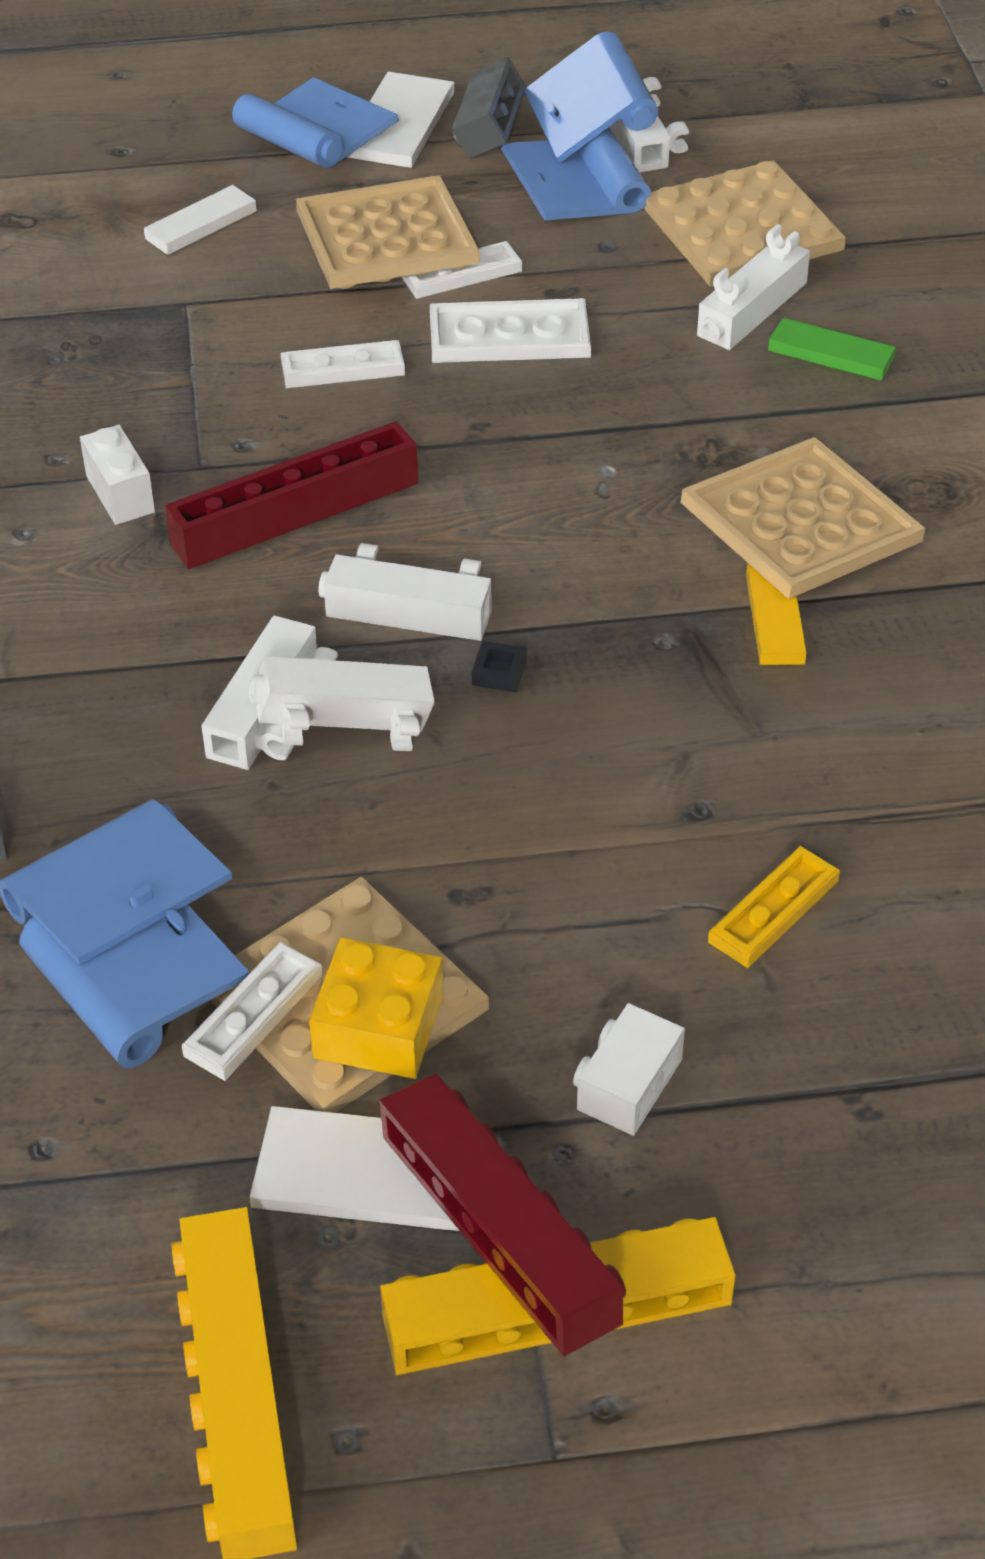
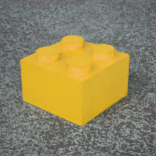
M340 937L309 1018L313 1058L416 1079L443 999L442 957Z

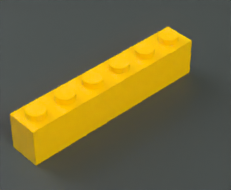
M247 1207L179 1218L182 1241L171 1242L175 1275L176 1277L186 1275L188 1290L177 1291L181 1325H192L194 1335L193 1341L183 1342L188 1378L199 1376L201 1392L189 1394L194 1431L205 1429L207 1447L196 1448L197 1465L201 1486L212 1484L214 1503L203 1504L207 1542H220L223 1559H252L297 1550Z
M716 1217L702 1220L682 1219L668 1227L648 1231L628 1230L614 1238L590 1242L592 1251L605 1266L610 1264L615 1267L625 1284L626 1296L623 1297V1325L616 1329L732 1305L735 1272ZM462 1264L448 1272L424 1277L408 1275L395 1280L393 1283L380 1285L382 1316L396 1376L552 1343L488 1264Z

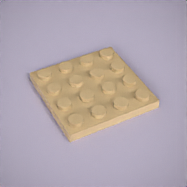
M774 160L759 162L757 165L738 170H728L725 173L707 178H697L691 182L672 187H662L657 191L651 192V197L646 198L645 211L710 287L714 286V277L724 268L729 269V279L767 247L766 235L777 224L781 225L780 233L784 240L794 231L799 233L800 240L798 246L810 251L809 260L839 252L845 248L846 237Z
M440 175L296 199L297 213L330 289H347L356 284L374 281L387 282L393 278L414 274L416 276H423L432 271L449 268L462 269L467 265L480 263L479 249Z
M816 437L682 489L681 504L788 599L923 542L926 529Z
M362 877L354 880L235 955L251 973L277 944L282 942L322 965L323 976L256 1047L265 1059L315 1111L336 1113L393 1075L313 1058L309 1018L340 937L442 957L443 999L425 1052L489 1010V997ZM239 985L210 1001L218 1008Z

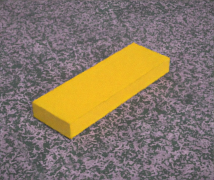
M747 563L746 579L759 664L805 665L807 652L797 596L788 599Z
M799 846L709 930L708 943L748 969L839 881L840 870L804 847Z

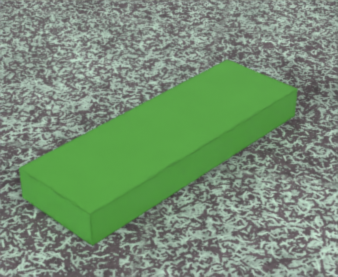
M784 317L771 335L768 351L881 381L894 359L896 349L895 346Z

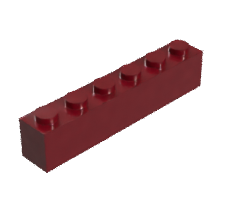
M395 421L165 505L170 545L189 570L418 484L417 444L402 426Z
M435 1073L379 1100L383 1139L563 1357L623 1325V1297L626 1296V1288L619 1272L612 1265L608 1264L605 1266L592 1251L591 1244L585 1233L578 1227L572 1228L560 1215L553 1197L547 1191L540 1192L529 1179L520 1159L516 1156L510 1157L498 1144L497 1137L490 1125L486 1122L480 1123L469 1111L467 1102L460 1091L457 1089L451 1090Z

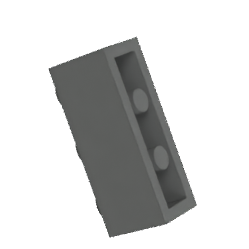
M509 57L473 72L452 128L456 143L464 148L470 159L506 144L526 87Z

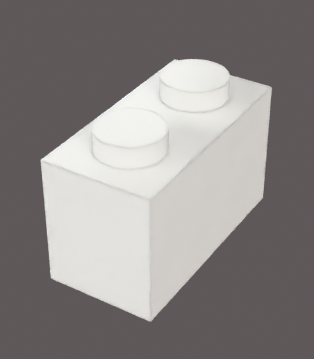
M120 424L80 436L86 476L114 524L117 525L155 513L150 474Z
M628 1003L617 1020L610 1019L605 1024L598 1041V1049L592 1058L585 1056L577 1067L573 1078V1085L578 1087L577 1110L634 1136L682 1061L685 1028Z

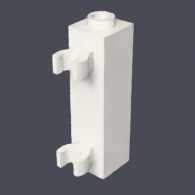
M648 77L643 80L649 92L661 89V84L657 78ZM651 94L657 107L660 106V100L657 95ZM657 116L655 122L649 128L641 131L630 130L621 119L609 127L639 172L668 168L669 150L673 153H683L688 150L684 139L676 140L680 135L689 134V129L684 122H674L665 128Z
M775 225L766 235L768 246L729 279V269L724 268L714 277L715 291L699 303L697 336L731 350L807 283L810 251L798 246L800 240L798 232H792L784 240L780 233L781 225Z
M361 543L356 557L336 554L329 572L323 571L321 574L319 597L325 598L326 617L481 641L492 611L491 578L478 576L481 561L463 559L459 573L376 561L375 558L379 550L378 545Z
M273 615L201 725L206 758L249 770L261 750L274 759H287L294 746L283 744L281 724L259 723L256 703H251L249 700L250 678L252 675H258L264 656L336 660L338 653L335 650L327 647L317 648L315 626Z
M264 656L258 675H252L249 683V700L251 703H256L259 723L281 724V737L284 745L302 746V730H308L309 726L391 730L392 749L412 751L411 736H418L422 732L435 703L427 666Z

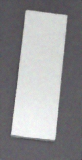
M231 185L145 227V239L165 254L170 255L257 211L256 200L234 185Z
M504 241L478 248L480 260L478 264L467 265L462 269L449 268L432 271L423 276L408 275L403 276L402 279L417 299L522 272V260L509 243Z
M399 340L281 353V364L286 388L405 375V364Z
M279 942L182 1044L183 1057L226 1081L323 976L322 965L286 944Z

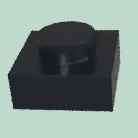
M482 641L472 669V685L517 692L527 662V648Z

